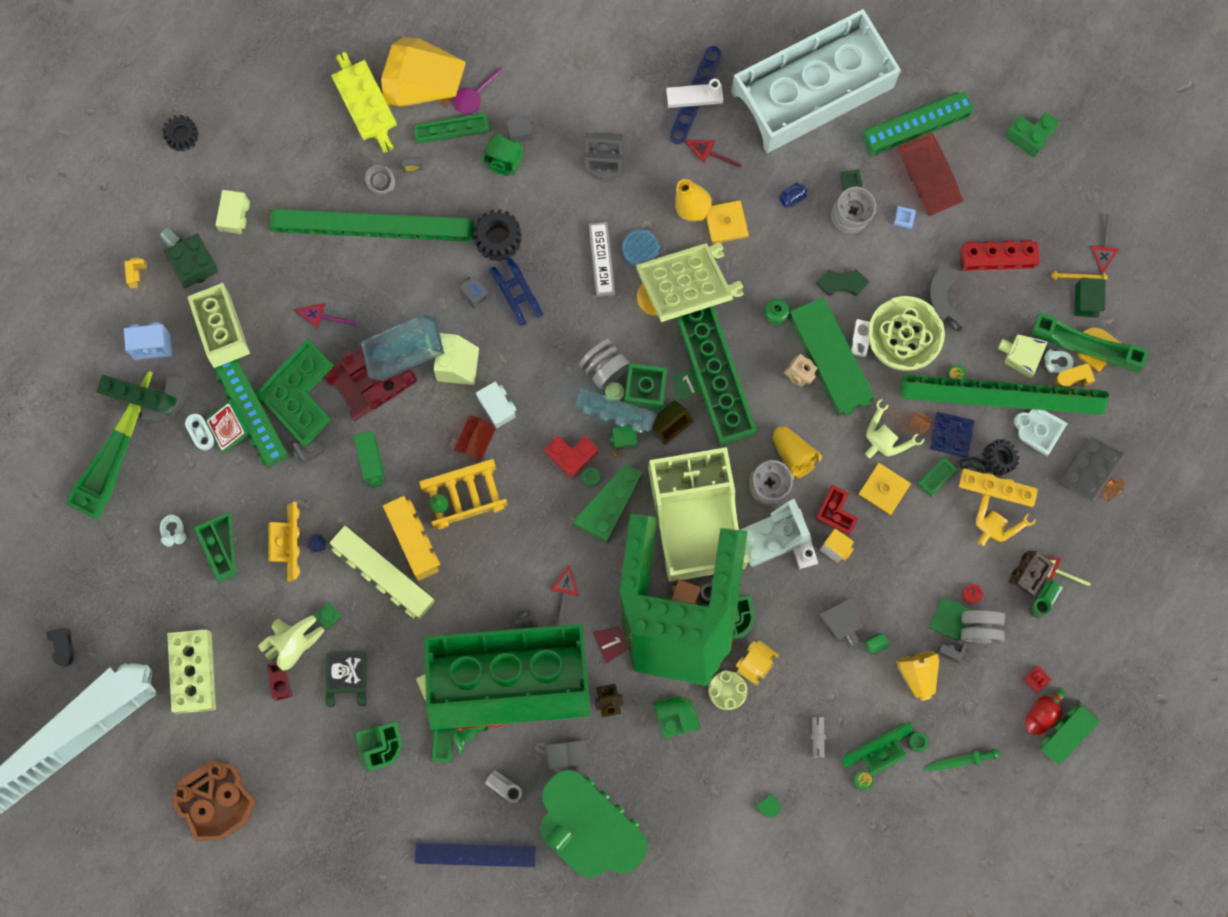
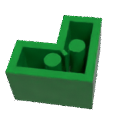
M1044 112L1037 123L1033 125L1019 115L1004 137L1032 157H1035L1055 131L1060 121Z

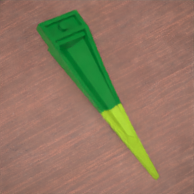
M147 372L140 386L148 388L153 372ZM129 404L103 447L73 486L66 505L94 519L100 518L106 502L110 500L141 409L140 406Z

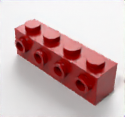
M1026 239L1020 242L1005 240L1002 243H995V241H985L977 244L975 241L966 242L960 248L961 271L1036 269L1040 263L1038 241L1032 242V240Z

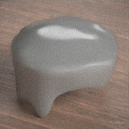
M374 165L366 171L365 183L372 193L383 195L394 189L395 176L390 168Z

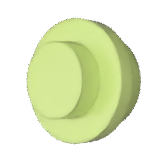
M617 382L610 383L605 390L606 397L611 401L621 400L624 396L623 386Z

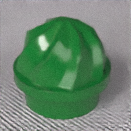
M435 494L429 500V507L434 513H442L448 507V500L442 494Z

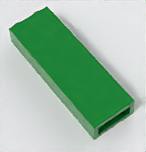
M822 297L791 311L788 318L808 358L818 367L815 372L837 416L844 415L845 417L854 413V409L858 407L863 409L871 405L874 395L825 298Z

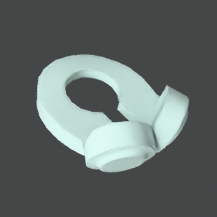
M1049 349L1044 357L1046 361L1045 367L1051 374L1053 372L1059 374L1073 367V358L1067 352H1054ZM1064 357L1067 359L1068 364L1065 367H1060L1058 364H1052L1051 360Z
M168 515L163 518L160 523L162 544L171 547L174 543H184L187 536L184 533L181 519L175 515ZM171 522L177 524L173 536L166 529L167 525Z

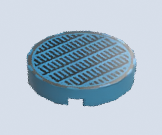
M641 229L629 233L624 239L622 246L624 258L633 266L656 259L660 248L655 235Z

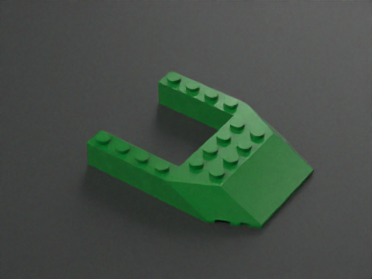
M631 514L620 585L623 633L634 671L707 686L713 674L721 666L720 664L725 656L731 651L748 531L720 528L710 604L704 605L647 594L658 517Z

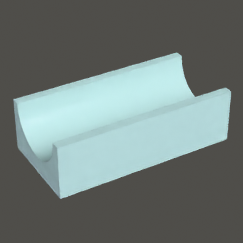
M862 9L735 74L731 94L734 98L740 97L749 107L761 131L763 148L766 153H769L894 88L901 70L866 12Z

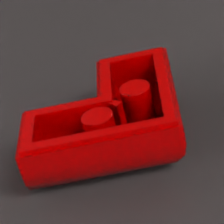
M832 484L815 519L850 536L858 518L841 510L849 492Z

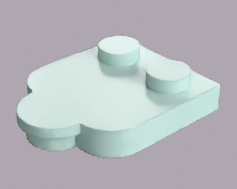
M1032 409L1029 413L1021 412L1014 419V425L1018 429L1019 440L1047 457L1068 424L1045 410Z

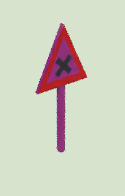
M326 303L295 310L317 329L321 318L356 325L355 321L322 315Z

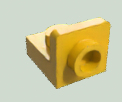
M131 258L130 261H124L126 282L130 289L138 288L137 281H140L138 269L147 268L144 259Z

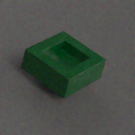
M859 169L840 173L843 192L851 187H863Z

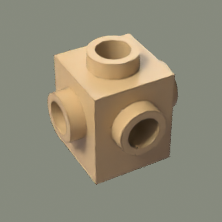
M799 354L790 362L783 373L790 378L792 383L802 387L804 384H810L816 377L814 373L818 367L810 359Z

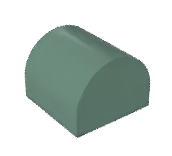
M166 227L159 236V239L168 248L183 241L169 227Z

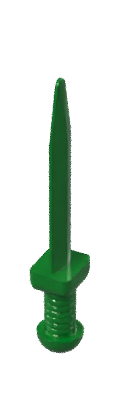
M992 748V751L982 753L973 751L972 754L936 761L925 766L924 770H945L974 763L979 765L983 760L998 759L999 751L995 748Z

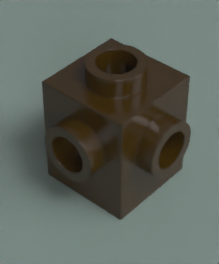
M616 683L596 687L598 698L594 700L596 710L601 711L602 717L621 714L620 706L624 705L622 694L617 692Z

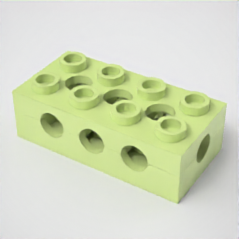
M206 629L167 633L172 713L182 714L216 710L212 632ZM194 648V654L188 657V650ZM195 667V674L189 677V669ZM192 687H196V694L194 696L189 694Z

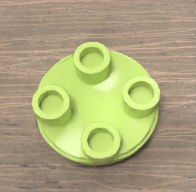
M722 671L710 681L708 694L716 707L723 710H733L744 703L747 697V685L739 674L732 671Z

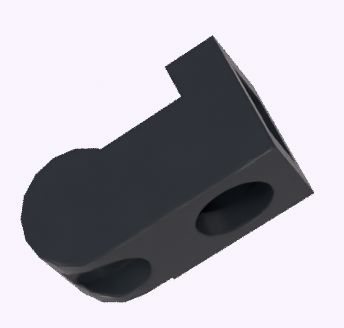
M67 628L46 631L47 639L53 641L54 653L52 659L55 664L63 667L71 665L74 660L71 631Z

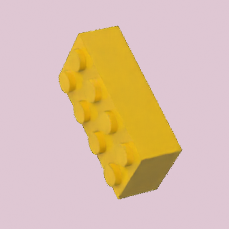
M402 496L383 505L417 580L420 581L439 572L437 566H440V562L435 552L431 553L429 550L433 547L427 535H422L421 533L424 531L419 517L414 518L413 516L416 514L411 500L406 501L405 497Z

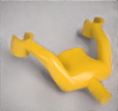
M982 494L983 498L977 513L976 526L984 533L977 543L984 546L990 537L998 542H1003L1017 534L1024 527L1032 526L1036 519L1029 523L1027 521L1029 514H1027L1020 523L1004 532L1009 522L1000 514L991 511L984 518L990 496Z

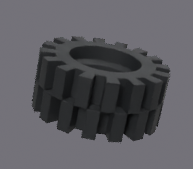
M174 115L173 120L171 118L167 119L169 123H164L165 128L162 131L164 133L163 137L170 148H174L175 151L181 149L183 152L185 148L190 150V145L193 147L196 145L194 141H198L197 136H199V132L192 119L190 120L188 116L184 118L183 115H179V118ZM177 128H186V137L182 139L174 137V131Z
M998 439L986 445L983 449L982 456L985 458L982 459V462H986L984 467H989L988 472H993L995 476L1005 475L1015 470L1019 464L1017 461L1019 456H1016L1019 452L1018 450L1014 451L1015 445L1010 446L1011 442L1009 440L1005 442V439ZM997 451L1003 455L1004 464L999 461Z

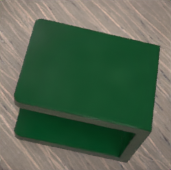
M1080 278L1075 284V316L1098 318L1099 312L1105 311L1106 279Z

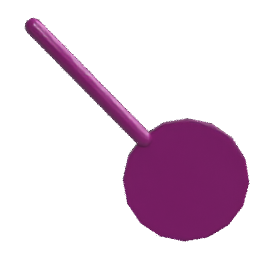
M499 68L476 90L462 88L457 91L456 97L453 99L454 107L457 111L463 114H472L477 111L481 103L478 93L502 71V68Z

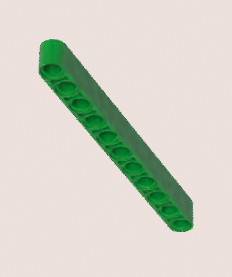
M274 209L270 211L269 230L277 233L469 242L473 241L474 221L466 218Z
M904 375L900 396L909 400L1097 415L1106 413L1110 397L1108 392L1097 389L921 375Z

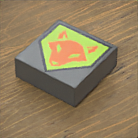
M420 157L402 160L404 172L423 170Z

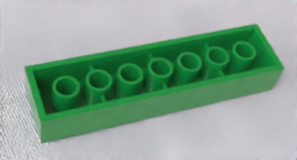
M714 306L676 317L675 321L718 446L721 447L755 436L757 430Z

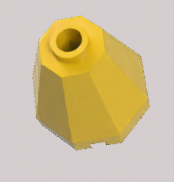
M924 652L915 654L913 657L909 655L896 660L897 667L916 698H920L921 701L931 699V695L936 693L939 667L938 654L935 652Z

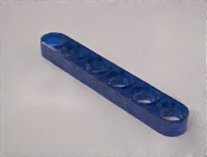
M710 46L705 50L690 86H694L697 83L707 85L712 80L721 58V50L718 47ZM712 51L716 52L718 54V57L716 59H710L708 57V53ZM704 67H708L711 70V73L709 75H703L701 73V69ZM701 105L680 108L670 132V140L674 144L685 142ZM688 115L691 120L688 123H683L680 117ZM681 131L684 136L681 139H676L673 133Z

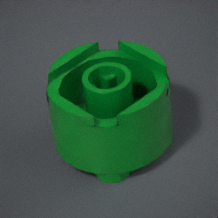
M494 134L484 150L481 162L483 165L487 163L489 165L488 169L496 174L508 176L509 173H512L513 176L524 155L521 149L522 144L516 140H508L500 134Z

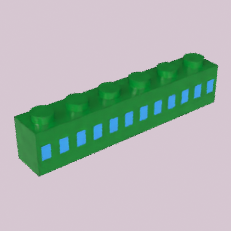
M965 91L961 93L954 92L946 99H937L926 107L925 105L919 106L911 113L904 112L894 120L890 118L883 121L879 126H869L865 129L862 140L870 157H873L970 118L974 109Z
M238 359L215 367L216 372H214V375L219 383L223 382L225 388L222 390L227 399L231 398L235 401L251 432V437L248 439L253 448L257 447L260 452L257 456L262 465L266 463L270 468L289 458L284 445Z

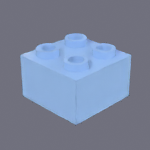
M152 322L148 326L134 324L130 325L129 328H124L125 351L134 360L172 356L171 334L163 324Z

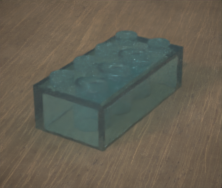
M421 314L360 342L369 378L380 381L444 354L436 318Z

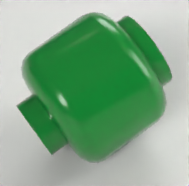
M781 299L769 301L764 310L765 320L774 326L783 324L789 314L787 303Z

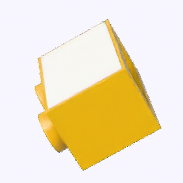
M834 529L820 548V551L839 563L841 560L845 561L854 550L851 547L854 541L837 529Z

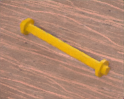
M1057 271L1052 273L1054 280H1057V278L1107 280L1108 278L1106 273H1102V275L1057 273Z

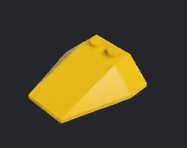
M403 37L391 45L381 77L383 97L387 105L397 107L456 97L466 62L422 39Z

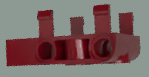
M382 331L373 336L375 339L351 354L348 352L341 357L342 361L333 366L324 376L330 385L337 386L351 407L349 414L354 421L382 406L411 387L418 380L387 333L383 334ZM372 353L373 357L371 359H364L365 354ZM392 358L400 359L396 365L390 364ZM388 383L394 384L393 389L390 391L384 389Z

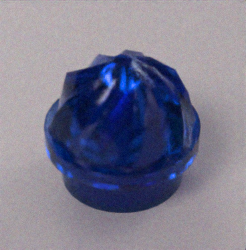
M313 534L308 539L307 547L310 548L311 553L325 550V544L327 543L322 535Z

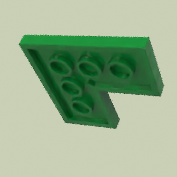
M308 338L256 392V395L303 446H307L332 420L309 392L331 370L334 364Z

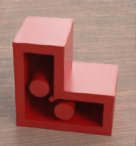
M557 436L544 448V452L572 480L599 454V449L586 436L572 449Z

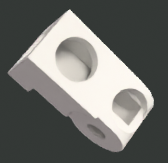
M857 319L854 323L851 344L853 355L866 356L869 345L868 328L870 322Z

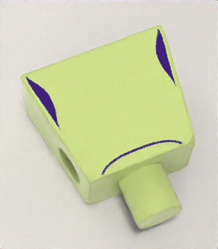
M1017 335L1012 343L1002 339L998 349L1007 353L1004 361L1005 364L1027 378H1031L1035 374L1047 342Z

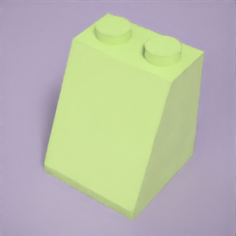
M438 333L434 373L437 381L475 385L479 347L459 335Z

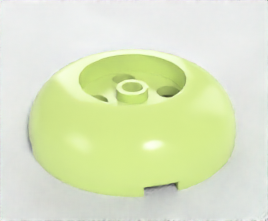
M900 296L892 298L878 307L870 320L868 338L872 351L882 363L896 370L913 371L927 366L937 357L944 343L945 331L942 319L939 318L935 309L930 304L916 297ZM894 322H900L901 328H895ZM916 326L919 329V333H914L912 327ZM894 339L897 341V345L893 346L889 341ZM914 344L916 349L912 350L908 345Z

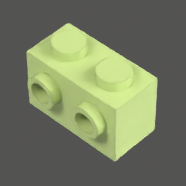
M222 190L216 220L218 231L241 234L242 229H245V212L249 210L250 201L245 193Z

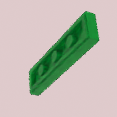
M486 113L413 125L416 144L489 133Z

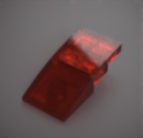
M932 132L898 146L910 181L914 182L918 196L922 198L928 216L964 202L950 166Z

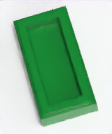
M943 456L917 485L932 497L956 472L957 468Z
M453 728L434 730L432 762L452 763Z

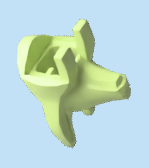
M314 616L307 617L294 626H290L277 619L272 623L275 635L267 637L258 647L264 652L273 645L274 647L265 656L271 661L278 655L277 666L282 670H288L299 660L302 653L318 640L325 630L320 626L304 636L305 631L316 621Z

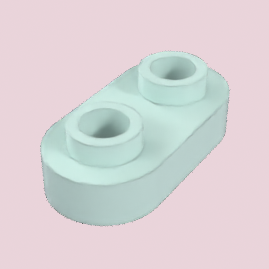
M199 414L188 416L185 426L195 445L200 450L206 451L211 449L215 440L203 417ZM195 422H199V426L197 428L193 427V424ZM207 438L208 442L206 444H202V440Z

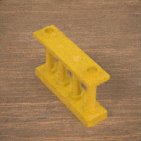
M494 459L419 481L422 491L429 493L430 498L437 494L439 487L445 486L448 488L455 514L444 517L443 512L435 513L437 520L432 521L433 528H438V530L449 527L450 523L492 510L493 512H499L504 510L505 506H508L506 499H499L492 476L493 471L496 470ZM481 474L485 476L493 502L481 506L474 483V476ZM461 480L466 482L474 509L464 512L455 487L456 482Z

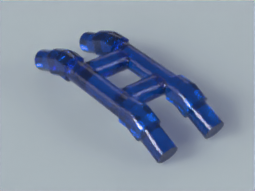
M509 258L506 263L515 278L505 282L495 266L490 268V272L505 296L519 325L523 326L527 322L518 304L528 300L537 318L544 314L513 258ZM519 284L524 293L514 298L509 289Z

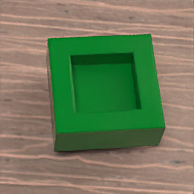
M329 602L314 615L327 630L342 617Z

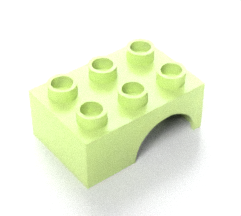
M727 447L650 460L648 472L656 516L658 517L657 522L668 582L713 575L720 528L739 530L735 506V487ZM746 553L744 555L743 569L749 563Z

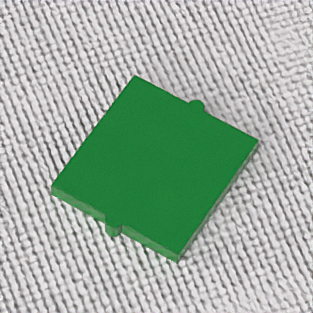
M942 597L929 628L941 633L942 636H948L959 641L961 630L965 628V624L961 622L962 612L972 610L960 605L958 601L953 602Z

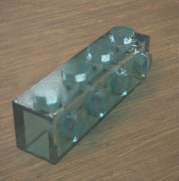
M581 388L575 405L582 408L583 413L592 416L594 413L600 414V419L610 421V418L616 420L615 424L626 427L627 424L633 426L632 430L643 433L644 430L651 432L656 417L654 412Z

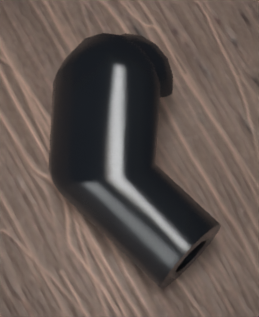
M977 457L960 460L961 469L974 467L978 473L984 474L988 472V469L984 467L986 462H982Z

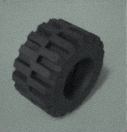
M499 209L495 213L494 210H490V214L487 215L486 212L482 214L483 218L479 217L477 224L474 226V239L478 251L482 252L485 258L489 256L492 261H494V258L502 261L504 257L507 260L510 254L514 256L516 250H519L522 240L520 224L516 221V218L513 215L510 216L507 211L502 213V210ZM502 228L509 233V236L501 243H494L487 239V234L492 229Z

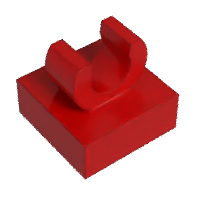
M1038 665L1023 678L1035 693H1039L1052 680Z

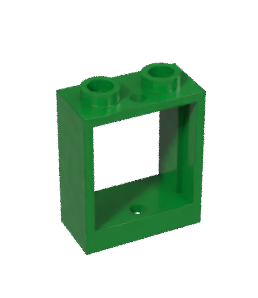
M373 431L355 434L354 440L363 480L368 487H381L382 483L386 482L377 439Z

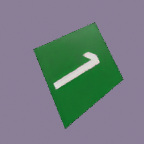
M692 368L672 376L678 401L700 393Z

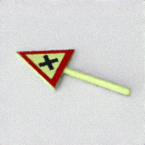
M1061 557L1047 558L1054 563L1046 577L1047 580H1052L1056 572L1087 586L1091 585L1088 581L1058 570L1057 567Z

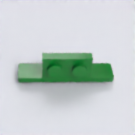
M909 721L899 724L894 730L882 733L877 739L865 742L860 748L847 752L841 758L844 768L847 769L863 761L871 775H874L906 758V753L898 741L913 733L912 723Z

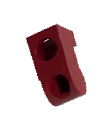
M277 662L267 664L272 698L275 701L293 697L289 678L287 677V670L280 669L277 666Z

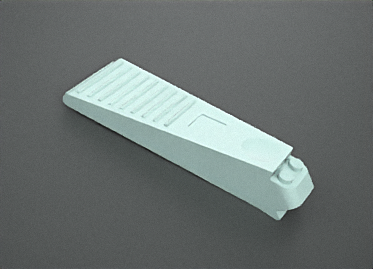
M125 663L117 669L116 673L111 668L107 669L0 766V814L136 709L156 696L157 691L151 686L152 670L150 667L144 664Z

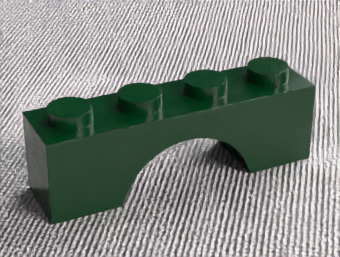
M103 374L96 392L171 416L177 399L165 393Z

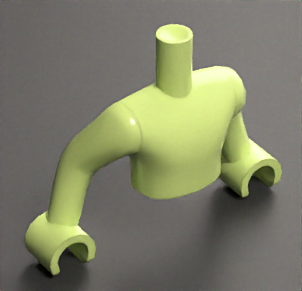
M883 399L877 402L878 409L866 433L867 439L872 444L864 453L868 458H871L877 451L889 457L901 453L914 445L923 444L924 439L921 443L915 441L916 436L919 435L916 434L913 439L893 447L898 437L886 425L875 430L883 411L888 408V405L883 409L879 407V403Z

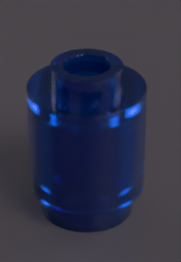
M795 182L781 192L779 199L785 208L793 207L807 197V189L803 183Z

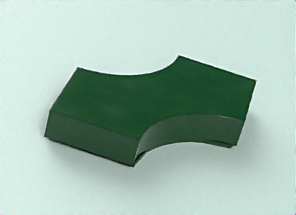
M829 269L816 284L829 296L840 291L849 292L857 296L870 281L857 269L848 274H838Z

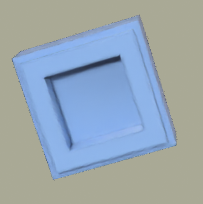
M898 206L893 225L912 229L916 210Z

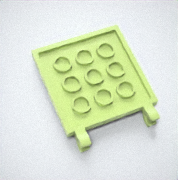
M705 243L636 265L637 272L661 322L733 300V296L740 297L744 295L741 281L728 285L714 257L722 258L724 256L722 251L724 248L721 243H716L710 247Z

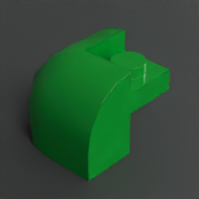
M741 594L738 597L733 639L747 635L754 624L755 612L750 594Z
M677 695L652 701L663 739L701 729L696 709L693 703L686 697Z
M397 721L373 726L354 733L358 748L357 755L363 769L367 772L393 764L399 757L401 749H403Z

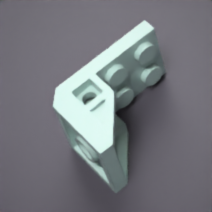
M795 499L786 502L771 513V517L740 529L748 531L745 553L748 556L751 568L812 541Z

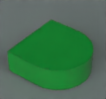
M773 794L756 805L762 815L767 818L777 816L780 811V804Z

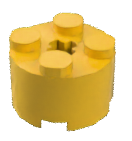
M753 641L747 649L749 654L746 658L741 657L736 667L739 668L737 673L755 686H758L760 682L757 680L759 677L764 679L774 665V662H772L773 657L777 659L779 654L762 641Z

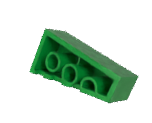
M625 464L573 521V527L607 544L642 478L643 472Z

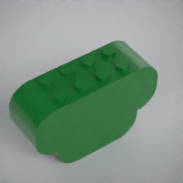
M572 770L557 773L546 784L542 794L544 806L549 811L544 816L540 826L541 836L546 844L583 877H597L605 872L607 868L620 874L634 870L647 853V841L643 833L638 829L640 825L633 818L628 820L623 815L625 811L618 804L613 806L609 802L611 797L603 790L599 792L595 789L596 783L590 777L584 778L581 774ZM557 824H560L574 836L562 852L545 840Z

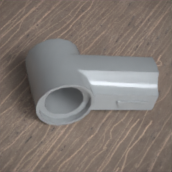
M496 770L490 774L485 782V785L512 804L521 802L524 797L523 790ZM512 789H518L519 796L517 799L512 800L509 798V792Z

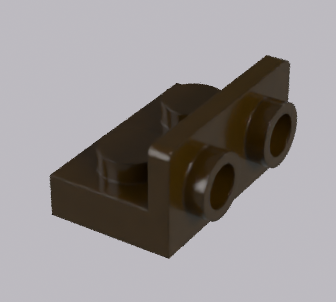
M1028 550L1022 555L1018 567L1012 571L1009 583L1019 586L1030 596H1035L1054 563L1038 551Z

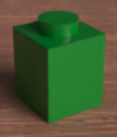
M635 425L612 428V434H609L610 446L614 445V451L637 448L638 442Z

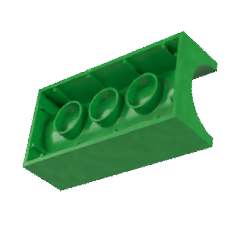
M583 624L424 637L426 709L431 730L590 717Z

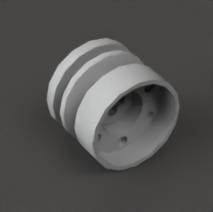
M861 187L846 189L832 208L831 218L833 224L843 233H859L868 225L876 212L875 198L868 190Z
M609 339L590 349L579 363L582 369H586L585 373L587 375L596 372L592 381L600 390L616 381L628 369L630 363L623 354L613 357L617 348L616 346L611 347L612 342Z
M769 460L760 464L748 479L750 495L755 501L766 505L780 501L790 492L793 485L790 469L785 464L775 460ZM767 480L769 483H772L770 488L764 484Z

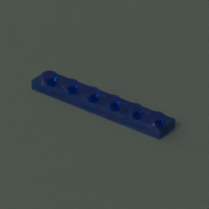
M416 843L415 864L535 867L536 847Z

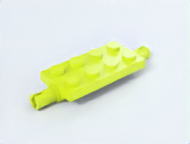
M346 52L342 53L343 59L339 54L336 56V59L342 71L331 76L363 141L368 138H375L378 140L384 153L388 152L386 145L389 150H392L394 146L387 134L388 130L396 126L397 123L366 61L363 60L352 65Z

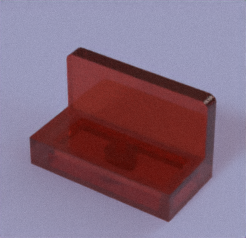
M469 416L453 450L481 461L496 428L482 418Z

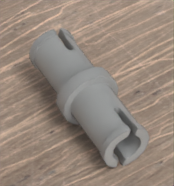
M817 717L812 718V735L810 736V740L813 743L812 758H818V750L819 757L825 758L824 740H826V735H824V717H819V725Z

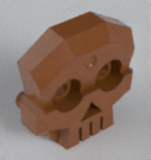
M210 760L177 782L172 805L180 818H186L195 841L223 840L247 824L257 801L242 784L243 777L236 766ZM209 784L208 793L200 790ZM230 791L232 795L227 799L225 793ZM201 808H204L206 810V813L203 816L199 813Z

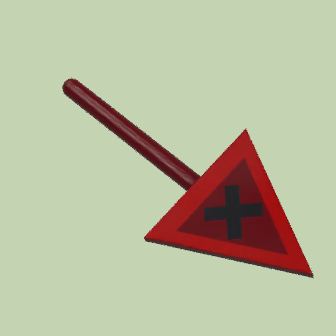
M685 141L703 163L710 154L735 166L742 167V164L712 152L711 149L716 141Z

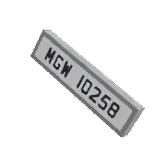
M607 222L589 224L596 297L615 295L608 224Z

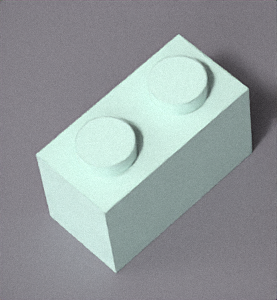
M495 381L476 392V396L497 429L516 418V407L512 401H507L505 389L502 385L498 386Z

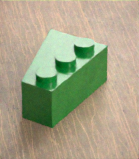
M228 512L194 527L196 537L218 584L236 577L231 513Z
M1079 700L1070 708L1064 719H1061L1054 726V731L1050 735L1047 734L1041 740V750L1060 766L1099 724L1098 716Z

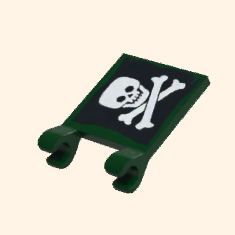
M366 652L326 654L325 704L327 707L335 706L334 693L357 692L358 705L366 706Z

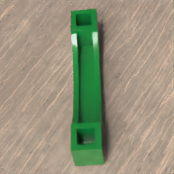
M1041 312L1035 318L1030 333L1032 337L1135 373H1139L1144 368L1150 351L1133 344H1121L1091 336L1060 322L1058 318Z

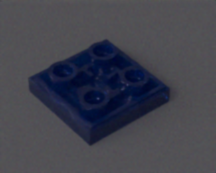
M937 412L929 450L967 458L975 420Z

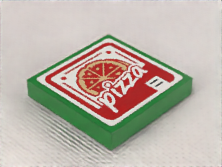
M229 400L205 419L221 453L227 452L251 433L234 400Z

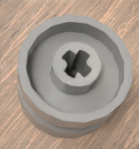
M963 611L961 622L972 627H965L961 630V640L979 644L1005 642V632L996 627L1005 625L1006 615L994 611Z

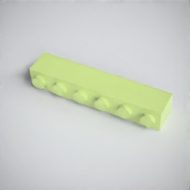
M346 526L330 542L333 547L331 551L339 557L342 555L348 559L346 563L354 570L358 567L362 571L361 576L369 582L371 579L376 582L377 585L375 587L383 594L388 592L392 596L390 600L397 606L402 604L407 608L405 612L413 619L415 617L421 619L435 601L432 597Z

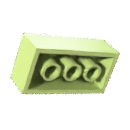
M223 283L188 296L206 355L214 368L250 354L231 296Z

